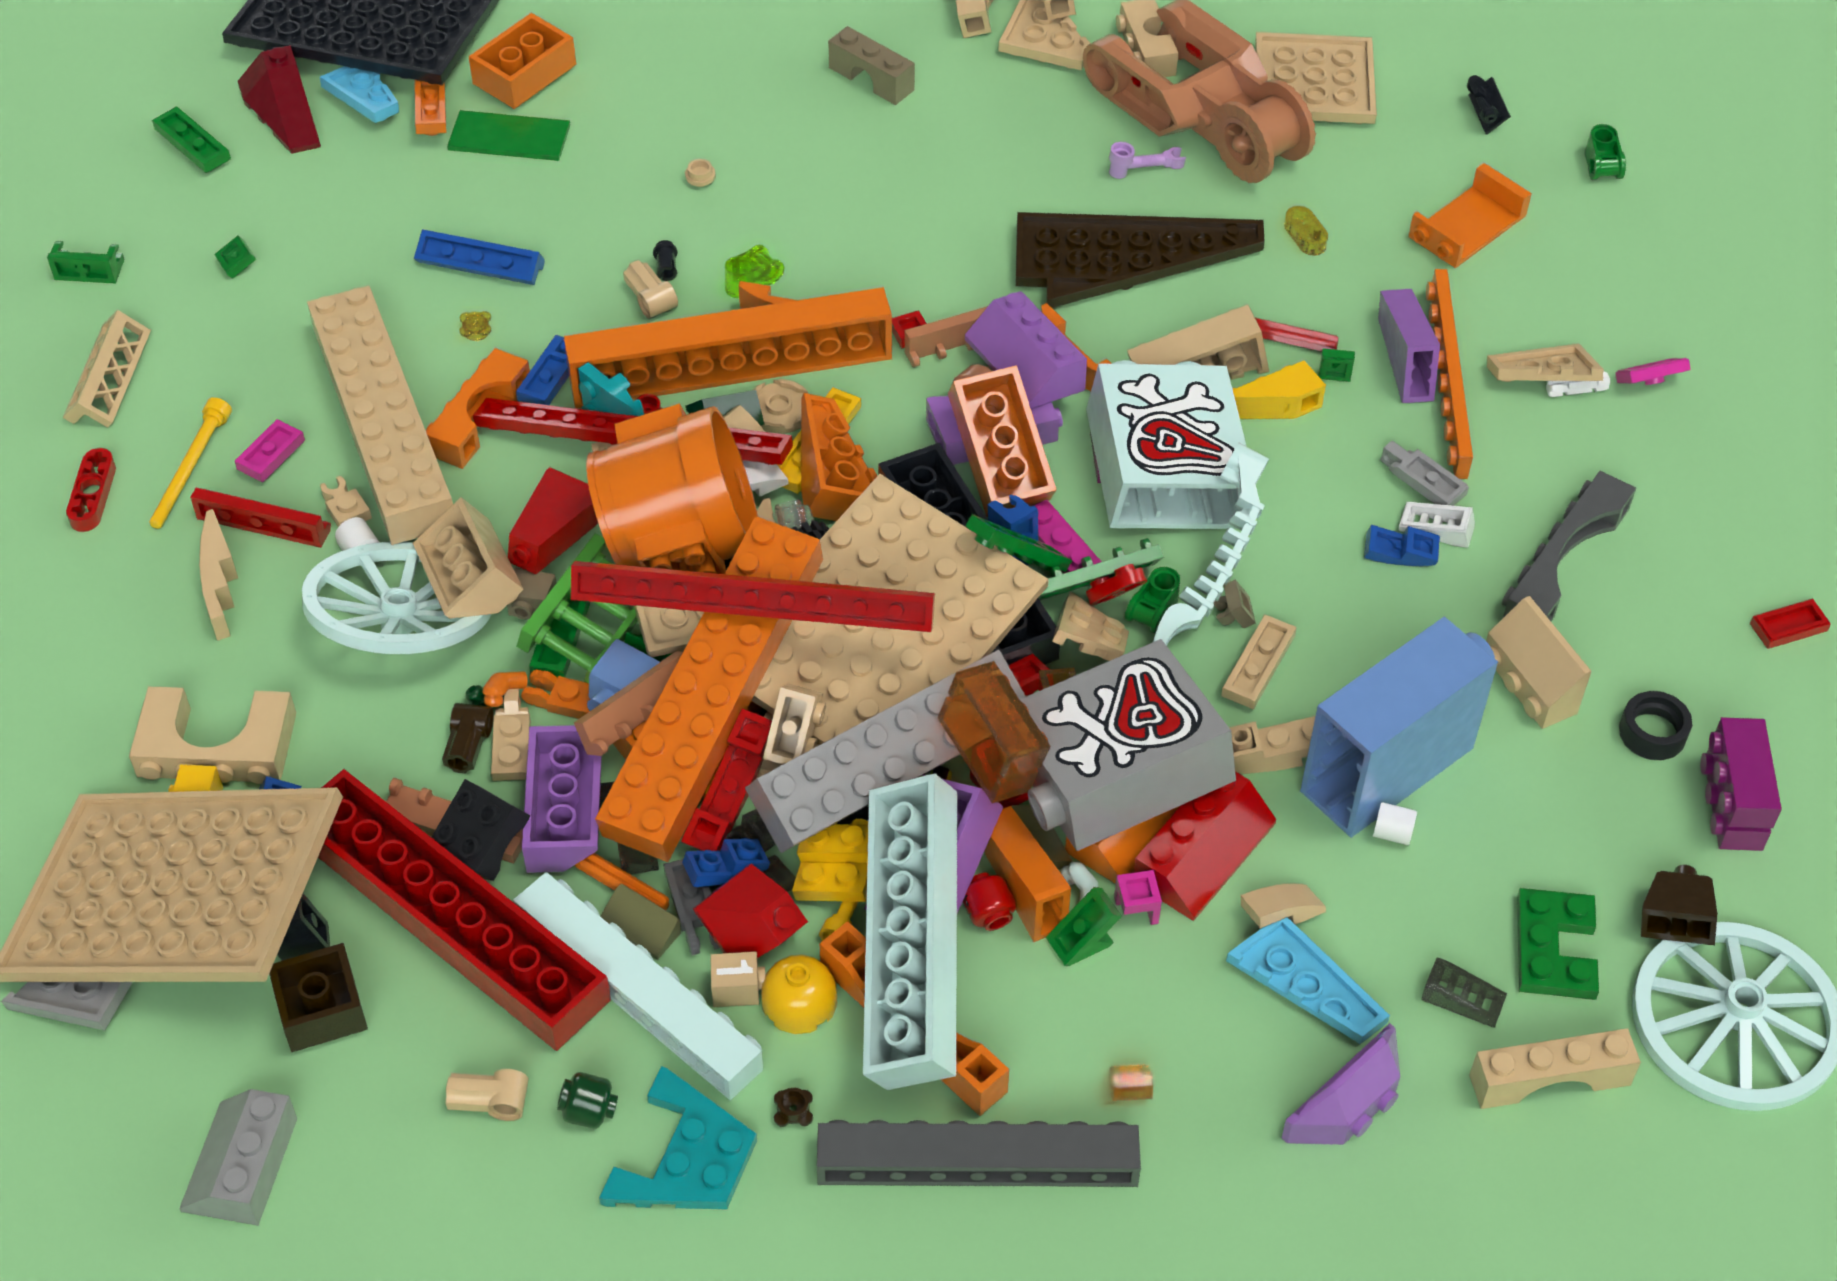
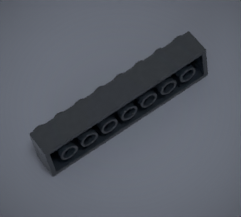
M940 443L878 464V475L881 474L961 525L965 526L972 514L988 520ZM1039 598L992 651L993 653L1000 650L1008 665L1031 654H1034L1044 665L1059 660L1060 645L1052 642L1056 625Z

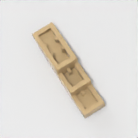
M211 509L206 511L200 540L199 567L203 596L218 641L230 637L223 611L234 607L227 582L238 579V575L214 510Z

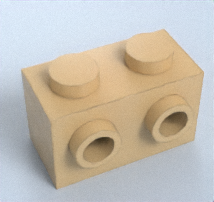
M792 684L780 687L763 759L785 764L817 746V739L812 737L815 725H821L826 710V703L821 702L822 692Z

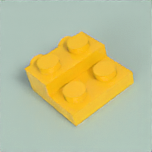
M855 819L851 824H834L799 843L797 855L800 860V866L792 889L796 901H867V820Z

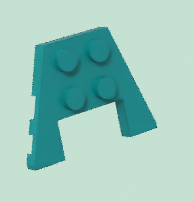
M661 1066L647 1095L648 1103L683 1115L654 1178L650 1179L613 1167L599 1197L600 1204L606 1207H616V1203L635 1204L636 1207L651 1208L652 1204L675 1205V1208L728 1209L757 1143V1134L668 1068Z

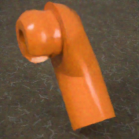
M498 672L493 674L482 690V693L485 694V705L499 707L503 704V695L506 694L508 689H524L527 687L528 678L526 672Z

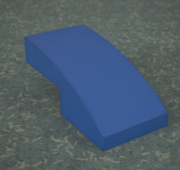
M1371 525L1366 532L1364 558L1404 566L1436 565L1439 556L1440 535L1410 526L1401 534Z

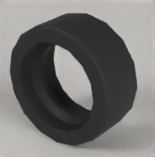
M1661 691L1642 692L1631 698L1625 707L1619 724L1620 737L1627 748L1643 758L1649 760L1673 758L1683 750L1693 726L1692 715L1686 705L1673 695ZM1643 714L1658 715L1668 720L1677 732L1675 735L1668 737H1656L1643 731L1637 725L1635 718Z

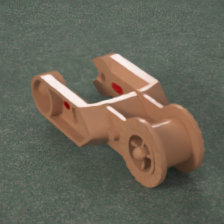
M1175 0L1156 11L1163 22L1156 36L1170 34L1178 51V60L1185 59L1201 70L1176 84H1173L1134 56L1129 45L1115 34L1106 35L1088 44L1084 49L1083 65L1087 77L1093 87L1103 96L1159 137L1184 132L1189 129L1194 130L1216 146L1227 168L1232 170L1233 174L1243 181L1258 183L1266 179L1273 170L1274 158L1277 156L1297 161L1309 155L1313 150L1316 136L1315 124L1312 120V113L1308 110L1307 103L1302 99L1301 94L1284 81L1279 79L1268 80L1267 73L1252 43L1189 0Z

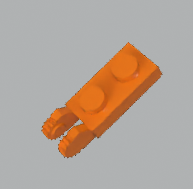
M533 670L529 680L532 685L539 688L528 686L523 689L521 694L524 702L547 709L548 712L577 719L590 712L587 706L590 700L588 696L589 683L561 676L557 678L548 671Z

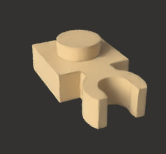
M336 477L338 483L336 489L327 488L325 483L320 484L323 498L326 500L327 511L338 527L350 518L359 517L365 521L372 519L370 509L356 488L348 491L343 477Z

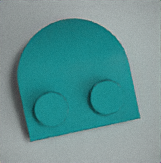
M589 362L578 368L579 389L583 402L582 409L633 416L644 415L641 401L639 399L632 400L627 391L630 383L621 373L609 379Z

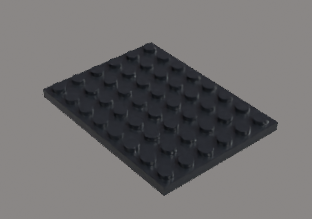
M247 0L222 32L224 43L239 47L267 51L276 47L290 45L295 58H305L321 63H331L379 74L398 76L403 79L443 85L499 0Z

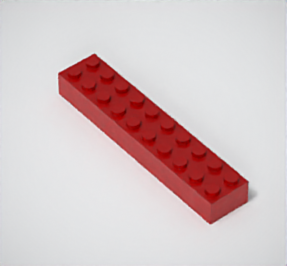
M343 769L321 787H337L343 799L318 858L555 1051H558L611 1001L608 978L604 973L348 771Z

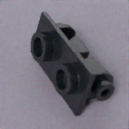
M1473 75L1468 79L1467 89L1471 92L1468 95L1485 134H1489L1509 119L1511 115L1493 77L1485 81L1483 78Z

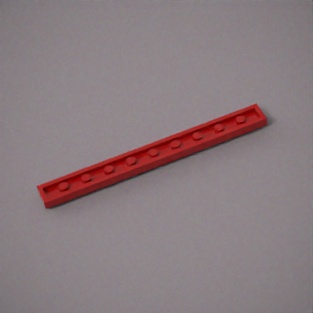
M485 398L473 414V420L477 427L489 428L491 430L515 431L522 434L547 435L553 438L563 437L579 439L580 441L603 442L611 445L618 444L614 424L638 417L494 398ZM729 427L742 461L782 465L793 447L792 435Z
M574 561L571 565V600L932 632L935 593Z

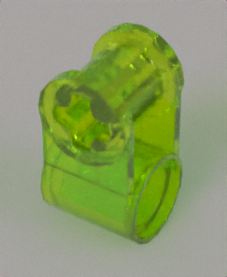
M756 245L750 250L731 257L726 261L725 292L733 298H739L738 285L740 281L761 285L774 284L782 277L785 269L784 264L778 259H773L765 246Z

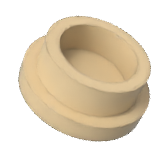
M705 159L691 161L685 171L687 182L698 187L711 184L716 177L714 167Z

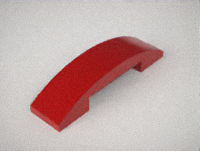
M743 708L741 709L727 740L729 746L700 809L696 808L681 840L682 843L700 851H719L721 849L724 839H727L749 796L745 787L756 780L763 763L772 720Z

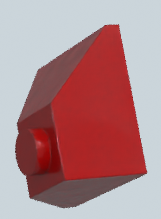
M753 864L747 865L693 908V911L723 953L757 952V958L782 944L808 923V920L789 893Z

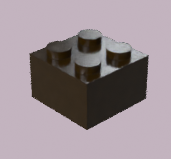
M344 943L273 963L269 975L283 1030L291 1052L368 1030Z

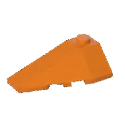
M803 393L801 397V493L805 516L837 521L874 481L877 474L873 468H868L862 458L864 455L862 447L855 445L848 433L850 426L836 401L832 398Z

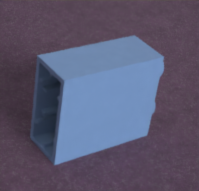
M1444 616L1320 703L1317 707L1300 792L1352 838L1377 820L1381 803L1397 805L1474 748L1498 664L1490 645L1476 633L1469 632L1465 634Z

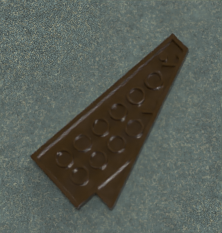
M1017 212L1016 286L1047 287V304L1051 308L1120 289L1127 290L1134 285L1263 251L1265 242L1264 221L1254 219Z

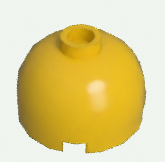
M790 955L776 962L765 975L761 988L762 1010L765 1016L767 1015L779 1030L792 1034L811 1033L817 1030V1025L822 1024L826 1019L828 1022L833 1017L837 1007L836 982L829 968L816 958L806 955Z

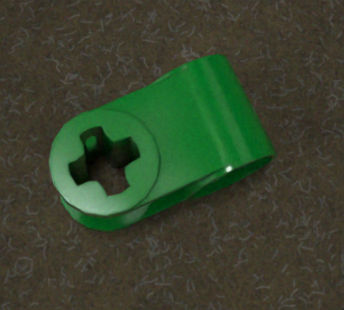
M1607 124L1595 125L1591 129L1585 149L1590 179L1597 180L1603 176H1615L1616 179L1624 178L1626 159L1624 152H1622L1616 129Z
M1170 567L1154 569L1147 582L1143 584L1130 600L1125 612V620L1129 622L1135 620L1150 627V632L1155 634L1166 610L1178 603L1180 575L1178 572Z

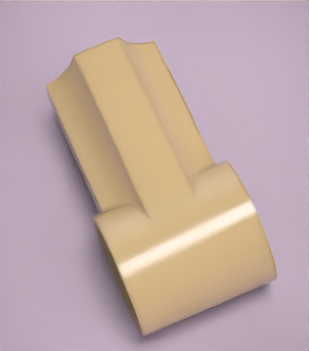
M640 260L634 261L623 272L624 281L637 296L639 306L648 319L678 306L677 295L672 285L668 281L662 282L647 263H642Z
M514 1069L497 1070L494 1076L451 1073L446 1086L447 1110L488 1112L490 1116L499 1120H518L523 1114L529 1078L523 1072Z

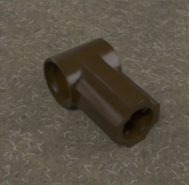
M464 703L454 704L450 717L451 733L442 758L444 766L449 767L456 773L466 774L467 771L474 770L483 738L488 739L492 731L494 720L492 707Z

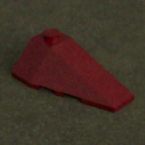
M291 46L276 47L271 50L262 51L238 80L244 104L249 109L252 108L257 113L258 119L263 124L266 123L273 130L274 136L291 154L320 148L321 144Z

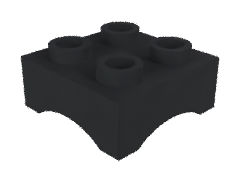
M464 779L431 838L474 872L494 881L500 871L502 857L513 837L525 827L531 815L484 788Z

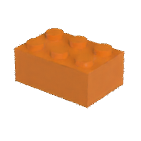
M530 13L468 56L473 84L513 109L520 106L576 65L573 37L533 13Z

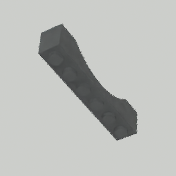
M1602 471L1598 472L1592 482L1586 480L1578 495V498H1580L1578 502L1571 501L1565 511L1563 523H1555L1549 534L1548 540L1550 541L1548 544H1540L1534 555L1533 565H1526L1518 578V586L1516 588L1511 586L1506 592L1502 601V605L1506 606L1503 618L1523 598L1530 596L1548 619L1552 621L1561 598L1557 578V567L1560 561L1571 549L1581 542L1602 533L1615 531L1630 509L1636 487Z

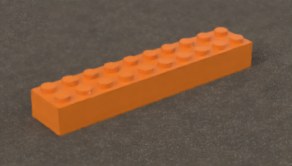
M884 287L564 336L574 405L576 409L583 406L582 394L579 389L578 368L587 362L609 379L621 373L629 381L630 387L627 388V391L632 400H635L644 394L661 396L892 359V313Z
M755 516L725 574L812 582L823 561L820 539ZM711 612L703 613L595 818L602 837L669 862L729 745L727 740L741 709L747 710L792 620Z

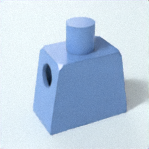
M616 639L589 675L588 696L590 700L587 703L589 711L656 666L660 661Z

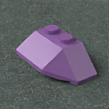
M1389 1023L1374 1039L1286 1119L1282 1133V1139L1286 1143L1344 1145L1353 1135L1357 1137L1363 1135L1372 1124V1117L1379 1110L1385 1113L1393 1106L1399 1096L1396 1090L1400 1080L1396 1028Z

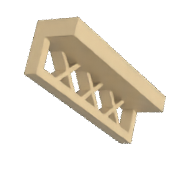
M119 310L102 325L63 415L64 419L75 424L85 414L107 428L113 423L151 332L150 329ZM124 327L139 335L136 342L128 343L123 332ZM123 351L128 362L127 365L118 366L113 353ZM113 374L118 387L108 389L103 376ZM103 397L108 408L107 414L91 405L94 399Z

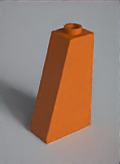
M1012 806L1002 809L984 853L996 875L1006 880L1016 901V911L1031 939L1035 942L1046 938L1069 913L1071 887Z

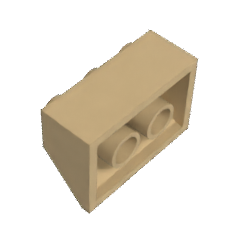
M1530 596L1525 597L1488 632L1486 642L1490 645L1495 659L1498 661L1496 672L1503 679L1505 687L1509 692L1514 693L1523 704L1527 715L1530 718H1534L1538 725L1544 729L1578 714L1592 671Z

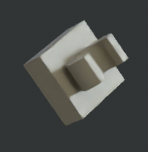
M1236 579L1228 582L1227 585L1224 584L1226 596H1221L1218 601L1214 602V606L1219 611L1226 609L1223 613L1216 615L1222 625H1229L1236 619L1242 628L1256 624L1249 595Z

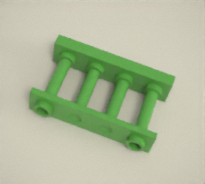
M594 533L574 560L613 564L605 559L606 555L602 553L606 544L605 540L596 533ZM570 565L521 629L516 647L529 653L536 643L540 646L544 643L587 670L583 682L589 683V675L594 666L616 639L624 642L626 632L632 631L638 622L635 607L630 610L622 604L593 602L623 621L615 634H612L570 608V603L567 602L571 597ZM554 619L558 621L563 619L605 645L599 656L594 659L551 632L552 628L549 625Z

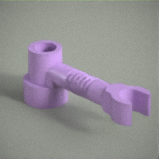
M1116 142L1111 146L1109 154L1111 162L1109 174L1114 178L1122 179L1126 177L1128 169L1163 165L1166 168L1181 169L1184 167L1186 157H1180L1182 149L1180 147H1172L1160 154L1134 156L1135 149L1131 144Z

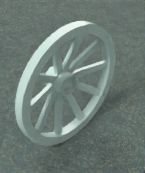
M390 542L372 543L343 550L318 563L308 573L302 586V608L304 615L319 633L347 647L374 653L414 654L446 648L473 636L483 628L491 617V614L449 619L444 615L443 611H434L440 609L441 606L437 598L427 600L435 594L430 582L414 593L411 590L417 562L421 561L413 542H401L391 545ZM406 561L400 586L394 588L388 587L374 562ZM361 565L381 598L337 574ZM326 583H329L365 604L319 597L318 594L321 588ZM324 609L365 616L337 620ZM422 621L455 623L435 630ZM381 624L382 628L380 633L357 629Z
M1717 922L1715 943H1726L1733 982H1731L1691 948L1702 944L1662 940L1655 946L1642 964L1635 981L1632 994L1633 1019L1639 1038L1647 1053L1656 1065L1675 1083L1690 1093L1714 1104L1750 1111L1773 1110L1793 1105L1806 1099L1825 1084L1837 1065V991L1826 973L1808 954L1790 941L1767 930L1740 923ZM1740 945L1758 949L1776 959L1756 980L1746 977ZM1678 954L1718 989L1655 976L1670 958ZM1788 965L1806 982L1812 992L1767 994L1765 989ZM1651 990L1716 1004L1655 1022L1651 1007ZM1821 1006L1825 1018L1826 1038L1771 1008ZM1718 1017L1722 1020L1688 1065L1672 1051L1662 1037L1664 1034ZM1766 1022L1823 1052L1822 1058L1817 1065L1802 1077ZM1752 1028L1790 1084L1769 1089H1752ZM1732 1029L1738 1031V1087L1717 1082L1699 1073Z

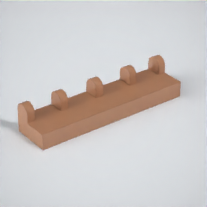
M988 306L905 330V354L912 367L920 366L919 358L935 353L939 359L946 358V350L966 345L969 351L974 350L965 341V334Z
M674 652L574 722L587 755H604L608 752L610 745L619 739H626L632 734L631 730L645 720L647 721L683 652Z
M397 778L391 780L389 785L390 796L386 800L388 804L430 836L435 832L452 802L434 796L430 789L422 788L419 791L404 786L402 780ZM523 829L510 841L502 860L514 864L522 850Z

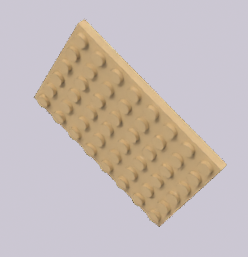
M879 474L820 539L823 561L812 582L935 593L932 632L792 620L751 701L774 715L780 687L786 684L822 692L821 702L826 703V710L821 725H815L812 737L817 739V745H821L991 654L1048 587V578L1008 553L1000 552L997 546L989 549L974 540L977 535L976 533Z
M337 787L79 794L0 952V982H266L343 796Z

